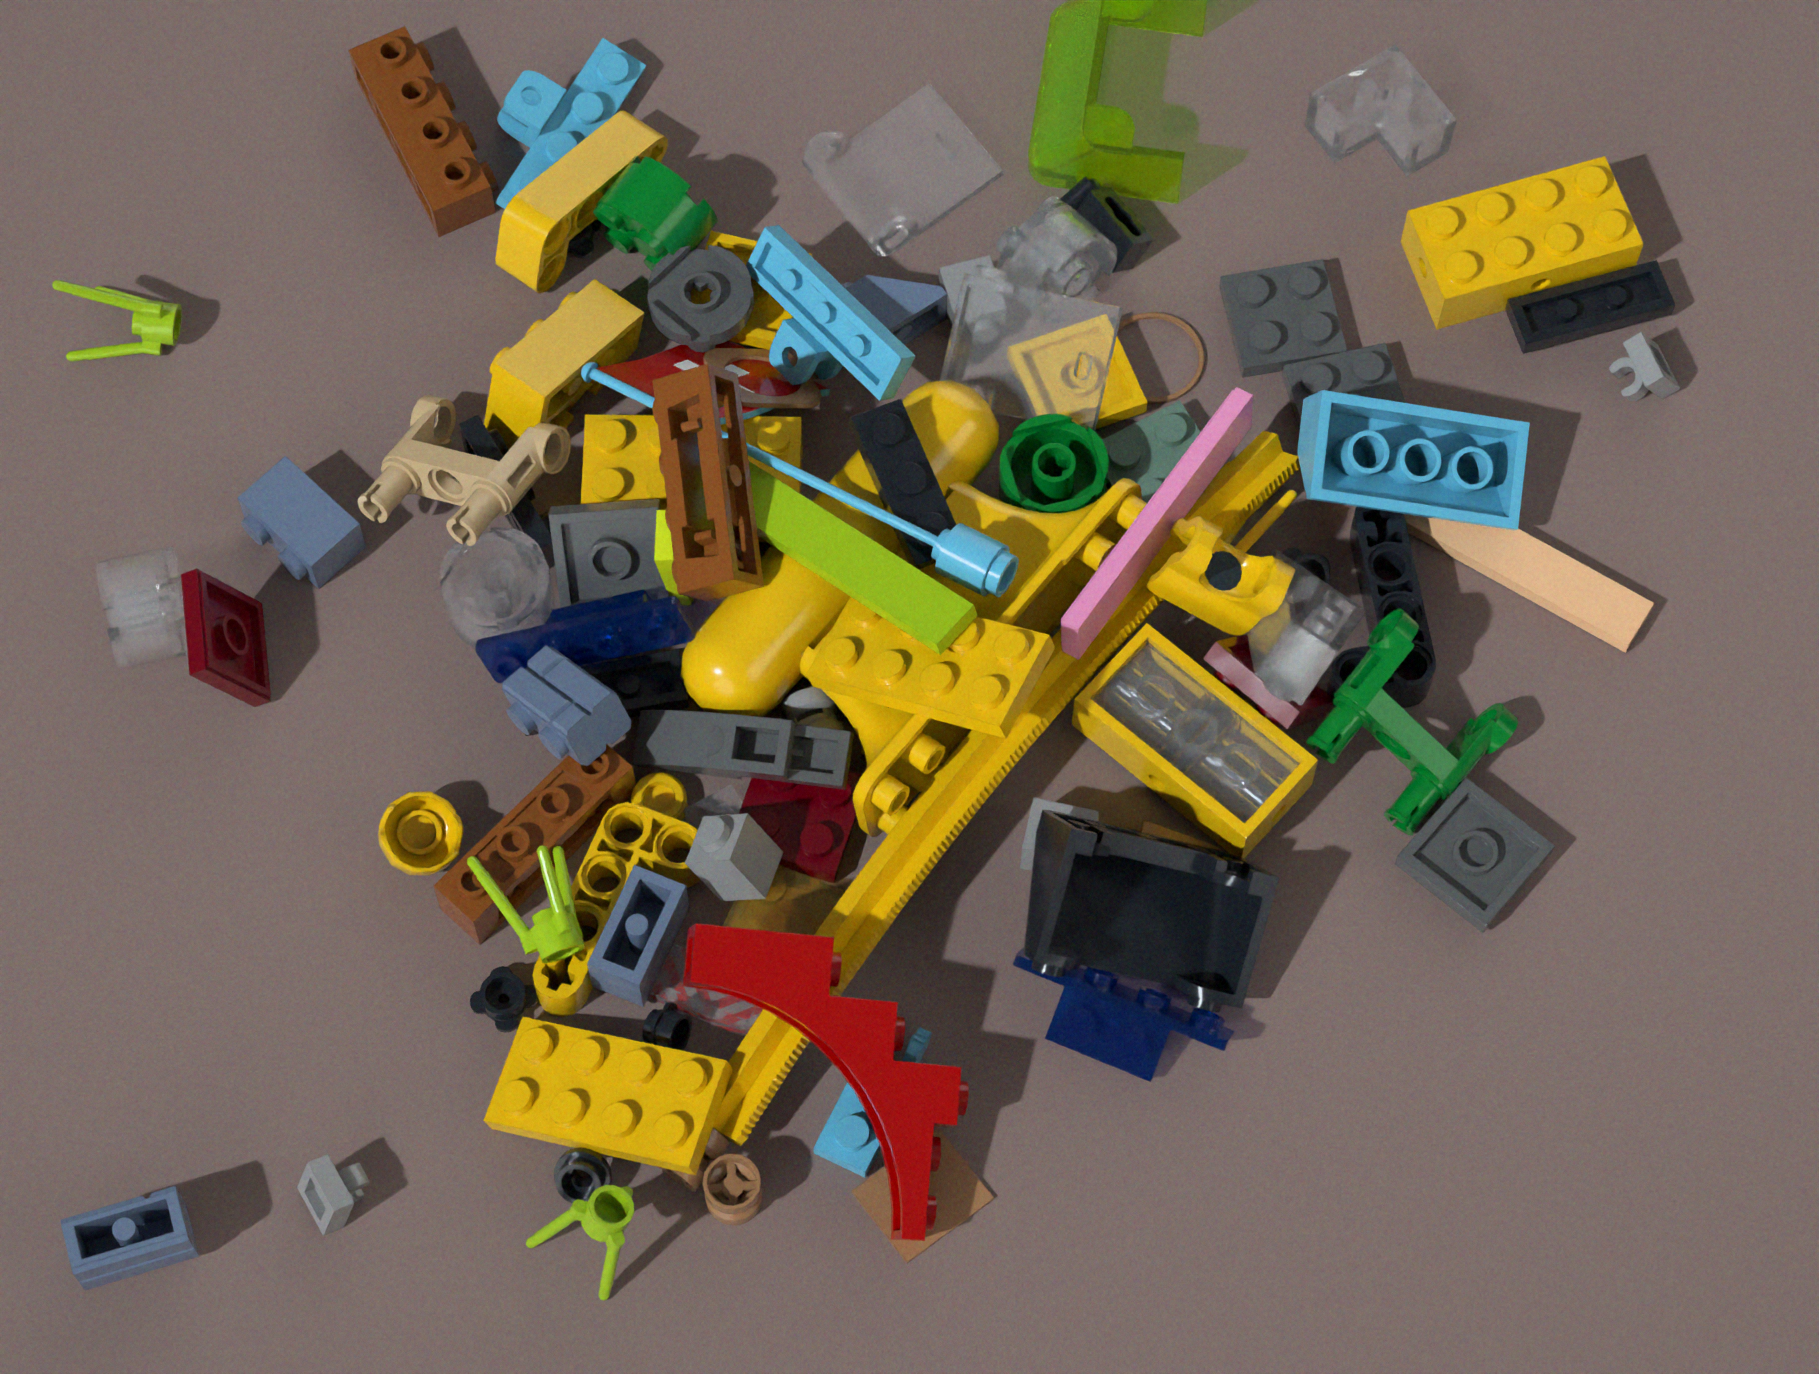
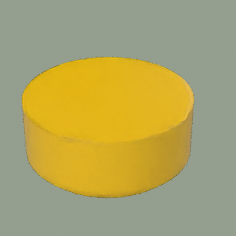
M659 772L646 775L636 783L631 794V803L644 806L681 821L686 815L688 807L686 790L683 784L670 774Z

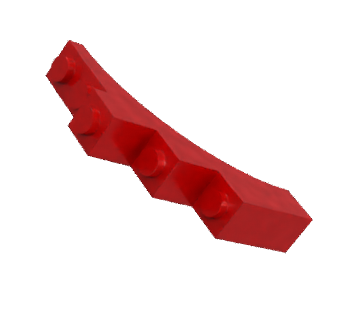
M698 923L689 927L683 986L721 993L763 1009L795 1028L820 1049L840 1071L857 1095L870 1119L880 1145L889 1182L891 1240L925 1241L926 1230H933L937 1211L936 1196L929 1195L930 1171H938L941 1159L940 1137L933 1136L934 1127L946 1128L956 1126L958 1115L964 1116L966 1113L969 1087L967 1081H961L962 1067L893 1060L894 1051L902 1050L905 1037L904 1017L897 1016L898 1002L829 995L830 986L837 987L839 984L842 965L841 953L833 952L834 937Z

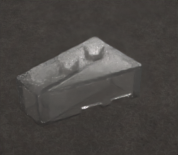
M1275 550L1272 556L1294 567L1295 573L1279 609L1273 614L1262 618L1247 632L1254 674L1264 680V687L1278 699L1286 702L1294 700L1302 706L1367 610L1278 550Z

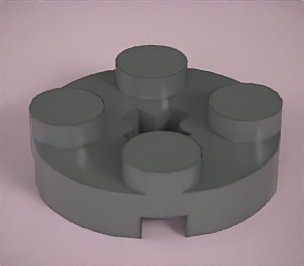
M708 245V250L697 249L691 251L690 246L681 247L674 255L668 253L664 256L650 274L647 299L652 321L667 338L681 345H688L690 349L696 352H707L714 349L717 344L730 340L745 327L751 317L755 303L749 270L739 257L727 249ZM707 288L712 290L710 294L711 301L705 304H694L691 302L692 299L689 291L692 289L703 292Z

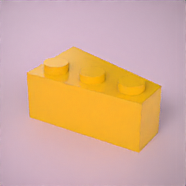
M596 279L592 280L578 293L575 291L570 292L563 299L558 310L546 320L538 319L535 321L523 339L512 348H503L493 359L489 369L492 378L484 420L487 430L490 431L496 428L504 439L508 450H510L528 427H535L538 423H550L567 429L574 421V416L568 412L587 390L596 396L604 386L595 380L589 383L585 382L581 376L582 367L589 362L597 363L598 367L625 362L637 349L645 312Z

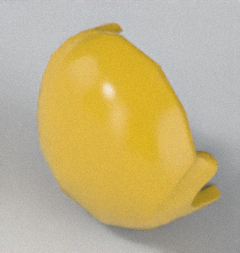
M431 791L407 792L387 806L379 823V846L393 867L408 875L430 876L447 868L460 854L464 826L455 808L443 797Z

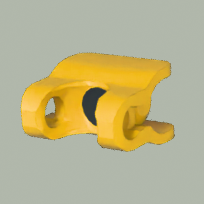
M1197 516L1189 521L1183 518L1174 521L1170 530L1171 536L1188 546L1183 552L1178 551L1172 554L1163 567L1151 575L1147 584L1149 591L1223 632L1235 636H1241L1249 632L1262 618L1273 614L1279 609L1294 576V567L1274 556L1259 557L1243 552L1220 538L1223 528L1201 516Z

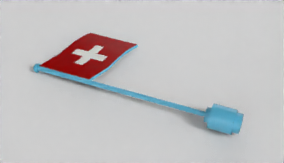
M731 341L715 346V348L746 349ZM679 345L643 359L598 367V364L595 362H589L582 367L581 376L587 383L595 380L652 408L655 400L652 380L705 365L703 359L706 352H696L690 349L688 345ZM744 359L734 361L725 367V370L738 374L739 386L756 394L787 396L800 389V384L792 385L770 362ZM815 382L822 396H829L830 389ZM724 406L719 408L720 425L726 424ZM742 406L743 420L775 408ZM721 430L722 438H728V433ZM746 443L748 456L933 546L931 557L936 560L935 571L937 574L982 596H987L990 593L1001 597L1011 585L1018 569L1019 558L1010 553L1008 545L962 523L957 524L952 530L944 529L939 536H936Z

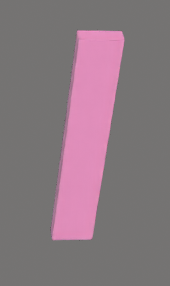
M1238 387L1230 392L1062 616L1061 646L1063 652L1078 660L1081 658L1170 538V530L1174 521L1181 518L1184 519L1252 427V394Z

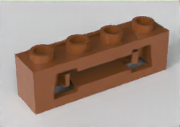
M705 364L652 380L655 398L652 410L658 425L661 448L659 467L664 477L667 498L665 519L671 532L674 557L671 568L673 579L677 584L678 594L709 602L764 587L738 374ZM723 406L728 438H722L719 408ZM733 527L740 530L743 562L737 560Z
M606 744V750L588 766L579 764L568 755L433 886L440 909L481 945L506 918L468 866L467 859L475 856L516 910L544 883L537 854L538 847L544 845L548 848L554 870L553 848L555 846L563 848L565 860L571 857L597 831L602 818L610 808L616 804L625 803L631 798L633 788L636 785L633 766L608 744ZM608 797L609 799L596 811L595 809ZM518 886L519 888L514 892L513 889Z

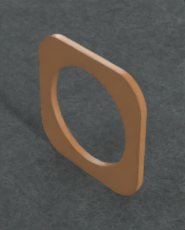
M714 348L705 353L703 362L704 364H710L725 369L728 364L737 360L754 359L770 362V350ZM788 353L789 362L795 366L798 358ZM811 377L805 383L800 384V389L797 392L787 396L760 395L739 386L741 404L745 407L813 408L819 405L822 397L820 390Z

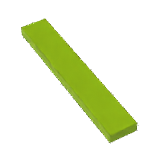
M749 461L757 533L760 538L940 655L978 616L974 604Z

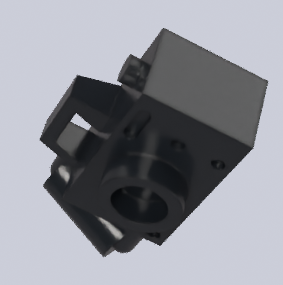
M1085 176L1058 200L1061 204L1060 210L1069 220L1063 232L1080 253L1094 249L1112 273L1133 269L1154 240L1138 221L1133 210L1125 205L1112 187L1103 188L1094 178L1089 179Z

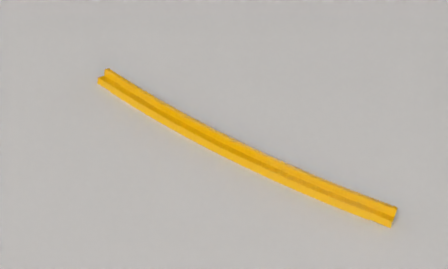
M1264 430L1231 462H1227L1219 470L1184 519L1189 521L1197 516H1201L1223 528L1220 538L1224 541L1291 478L1290 475L1294 474V471L1299 470L1298 456L1283 452L1278 434ZM1170 536L1079 660L1062 651L1060 629L1052 637L1055 649L1007 738L971 730L918 795L814 934L817 936L834 937L833 952L841 953L842 965L839 984L837 987L830 986L829 995L841 996L906 903L993 791L1098 669L1165 600L1148 590V581L1151 575L1163 567L1172 554L1178 551L1183 552L1188 545ZM762 1010L728 1062L733 1067V1072L713 1128L727 1140L741 1146L748 1139V1134L752 1133V1128L756 1126V1122L759 1121L760 1116L810 1041L792 1026L771 1013Z

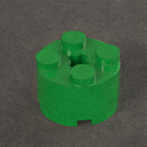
M638 156L631 160L597 202L596 208L593 211L597 219L608 227L603 233L606 240L625 254H628L634 248L646 256L644 263L651 271L668 253L674 255L681 247L690 246L691 251L696 250L718 222L714 210L704 198L698 206L692 201L691 197L687 194L692 187L689 183L662 163L646 156L641 162Z
M1044 414L1024 421L1013 431V435L1007 441L1005 447H1003L1000 455L999 500L1022 509L1042 513H1065L1079 510L1094 503L1106 493L1109 460L1104 442L1098 433L1089 426L1086 429L1072 422V417L1062 414Z

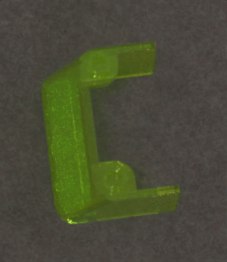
M1068 0L1054 9L1049 22L1028 150V170L1034 180L1049 187L1071 189L1082 178L1087 176L1089 179H1096L1103 188L1112 187L1118 196L1179 203L1185 152L1134 146L1135 125L1131 116L1119 107L1096 103L1109 25L1203 37L1208 0Z

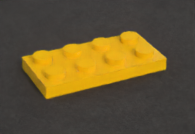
M850 596L806 675L815 688L1006 739L1051 657L1055 646L1049 634L977 616L940 655Z
M522 1016L483 1121L493 1130L573 1148H587L603 1155L696 1175L730 1081L733 1067L724 1059Z

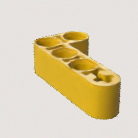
M627 111L616 113L511 199L500 221L495 257L496 265L539 294L549 290L558 280L564 269L569 241L597 219L593 213L597 202L635 156L639 157L640 162L645 156L661 162L668 147V139Z
M625 802L616 804L606 812L571 886L579 926H591L597 930V933L592 939L584 942L585 947L581 951L565 958L570 962L568 974L571 985L562 983L557 991L551 989L550 982L554 984L562 982L567 971L565 959L551 963H542L539 955L532 975L538 1001L546 1012L553 1016H570L581 1010L593 988L587 963L634 865L682 883L686 887H691L700 881V878L685 862L674 863L666 859L668 853L676 848L690 850L698 831L697 828L689 823L635 803ZM623 829H637L642 833L640 838L632 843H621L614 839ZM603 877H613L620 881L619 885L610 892H597L592 888L593 884Z

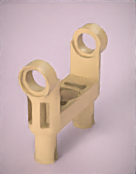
M430 394L424 395L413 408L410 429L384 457L381 475L358 498V506L366 517L372 521L378 518L379 523H383L389 518L391 512L407 494H416L461 506L455 515L449 518L446 527L449 534L460 544L467 542L468 546H473L495 517L510 514L543 473L556 474L563 469L570 454V435L567 429L562 426L545 422L538 423L535 427H528L500 461L449 449L447 447L452 442V439L449 438L453 433L456 423L455 406L452 401ZM548 442V448L545 454V448Z

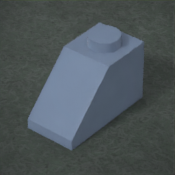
M866 275L853 284L851 282L841 284L904 345L947 319V293L941 286Z

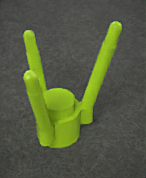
M55 280L52 283L53 288L57 291L134 311L132 334L139 335L142 338V342L69 351L66 354L68 361L94 360L142 353L161 356L163 344L175 346L178 342L182 321L181 304L149 300L102 286H97L94 289L61 280Z
M541 845L537 849L541 872L551 907L543 909L532 916L534 926L531 929L528 928L480 861L475 856L469 857L467 859L468 866L519 936L526 955L538 951L542 963H551L568 958L585 947L582 940L584 936L576 916L564 850L561 846L553 848L555 870L548 848Z
M604 1185L597 1188L591 1194L588 1201L575 1200L570 1209L526 1240V1246L528 1248H535L574 1221H581L584 1231L592 1239L605 1242L607 1245L598 1293L600 1300H607L610 1297L619 1253L625 1243L623 1233L634 1214V1202L631 1198L633 1195L632 1188L629 1186L620 1188L616 1185Z

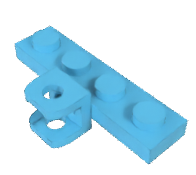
M602 38L568 91L540 73L530 70L523 71L505 97L504 106L498 114L497 121L506 133L530 149L499 194L496 204L505 209L519 191L614 116L643 74L646 65L605 38Z
M779 225L764 227L746 267L749 270L750 276L793 317L782 321L774 337L769 352L771 365L792 385L805 383L814 372L821 380L831 379L844 366L879 401L894 398L916 356ZM791 347L796 351L798 357L795 366L788 359V351Z

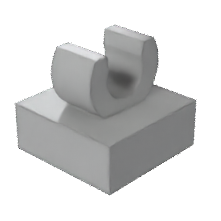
M1642 332L1623 342L1629 357L1617 359L1609 367L1611 374L1617 378H1621L1629 372H1635L1634 382L1621 390L1623 397L1629 401H1637L1643 398L1649 390L1661 399H1664L1681 389L1658 344Z
M327 1154L307 1162L297 1189L322 1235L325 1236L344 1228L354 1203L364 1197L361 1188L368 1186L370 1181L360 1163L349 1165L337 1172Z

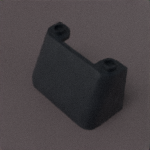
M1042 810L1035 837L1023 954L1033 961L1031 967L1033 970L1050 976L1063 978L1067 969L1078 970L1080 965L1175 986L1189 994L1187 1000L1189 1005L1206 1011L1220 1012L1222 1004L1242 1009L1279 877L1249 860L1224 851L1062 812Z

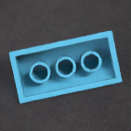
M1321 390L1304 398L1297 453L1306 497L1309 500L1515 531L1518 530L1530 423Z

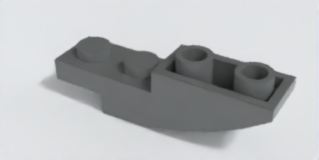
M641 710L632 765L741 780L742 777L846 790L854 734L851 731L797 725L792 720L697 711Z

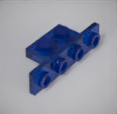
M642 589L546 611L543 625L478 639L475 651L497 683H503L520 667L526 668L528 666L527 661L546 645L552 646L572 662L581 666L691 642L695 638L696 628L677 597L670 596L651 600L647 591Z
M1024 947L1016 954L1013 965L1015 967L1064 986L1045 1039L1149 1082L1155 1076L1172 1031L1225 1051L1235 1032L1223 1026L1225 1019L1216 1013L1199 1008H1193L1192 1013L1171 1005L1172 998L1162 991L1147 986H1140L1139 991L1117 983L1119 976L1113 972L1087 967L1085 970L1079 967L1078 970L1067 969L1063 978L1050 976L1031 968L1033 961L1023 954Z

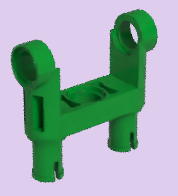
M1396 609L1385 616L1373 629L1367 640V645L1370 649L1334 693L1333 703L1335 707L1313 735L1309 736L1306 744L1311 750L1319 747L1320 749L1317 750L1316 754L1325 761L1334 764L1360 728L1364 727L1411 771L1412 780L1390 808L1384 812V816L1389 822H1392L1394 818L1397 820L1393 824L1394 827L1411 836L1439 799L1445 800L1447 797H1450L1484 754L1493 753L1508 741L1517 728L1518 718L1503 704H1493L1475 720L1469 718L1447 748L1442 746L1382 689L1391 675L1414 648L1415 645L1411 641L1419 629L1418 623L1404 610Z

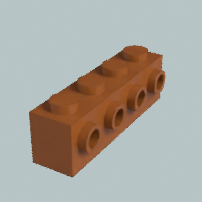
M406 26L349 49L354 76L438 237L496 213L492 192L499 190L496 178L487 161L477 162L472 152L477 150L473 134L466 121L457 123L451 111L456 109L454 100L444 81L435 83L430 73L435 70L434 64L423 41L415 44Z

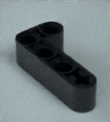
M1356 507L1350 529V546L1369 635L1385 616L1396 609L1404 610L1419 625L1417 634L1411 641L1415 646L1397 669L1410 668L1415 670L1420 675V678L1406 680L1400 677L1395 670L1382 687L1402 708L1412 707L1420 704L1429 692L1436 670V658L1405 517L1401 513ZM1377 529L1384 532L1382 542L1377 544ZM1389 570L1394 572L1399 579L1393 581L1384 580L1376 575L1375 571ZM1369 646L1351 648L1341 652L1336 657L1327 685V693L1333 699L1335 698L1334 693L1344 683L1342 677L1352 673L1370 649Z

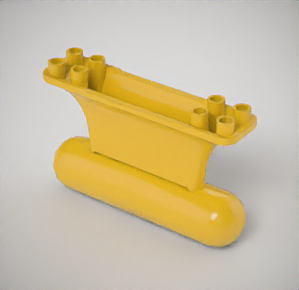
M953 380L926 382L910 392L902 402L956 525L962 523L1008 545L1010 553L1019 558V565L1011 585L1001 597L990 593L987 596H982L937 574L935 564L919 570L974 604L978 617L1050 635L1061 622L1062 616L1147 503L1142 500L1141 487L1129 478H1122L1094 503L1079 510L1065 513H1042L1026 510L993 498L971 486L989 466L999 443V425L989 404L975 389ZM858 449L828 483L885 510ZM821 491L812 500L820 507L908 562L892 526ZM771 546L761 557L764 587L725 597L690 636L682 655L681 677L688 694L705 712L762 717L769 713L803 676L808 679L806 673L850 596L782 551ZM821 689L847 717L857 733L865 752L867 767L853 792V804L859 827L871 837H876L883 832L889 834L907 811V805L919 791L922 792L942 767L941 765L948 758L947 753L966 733L968 728Z

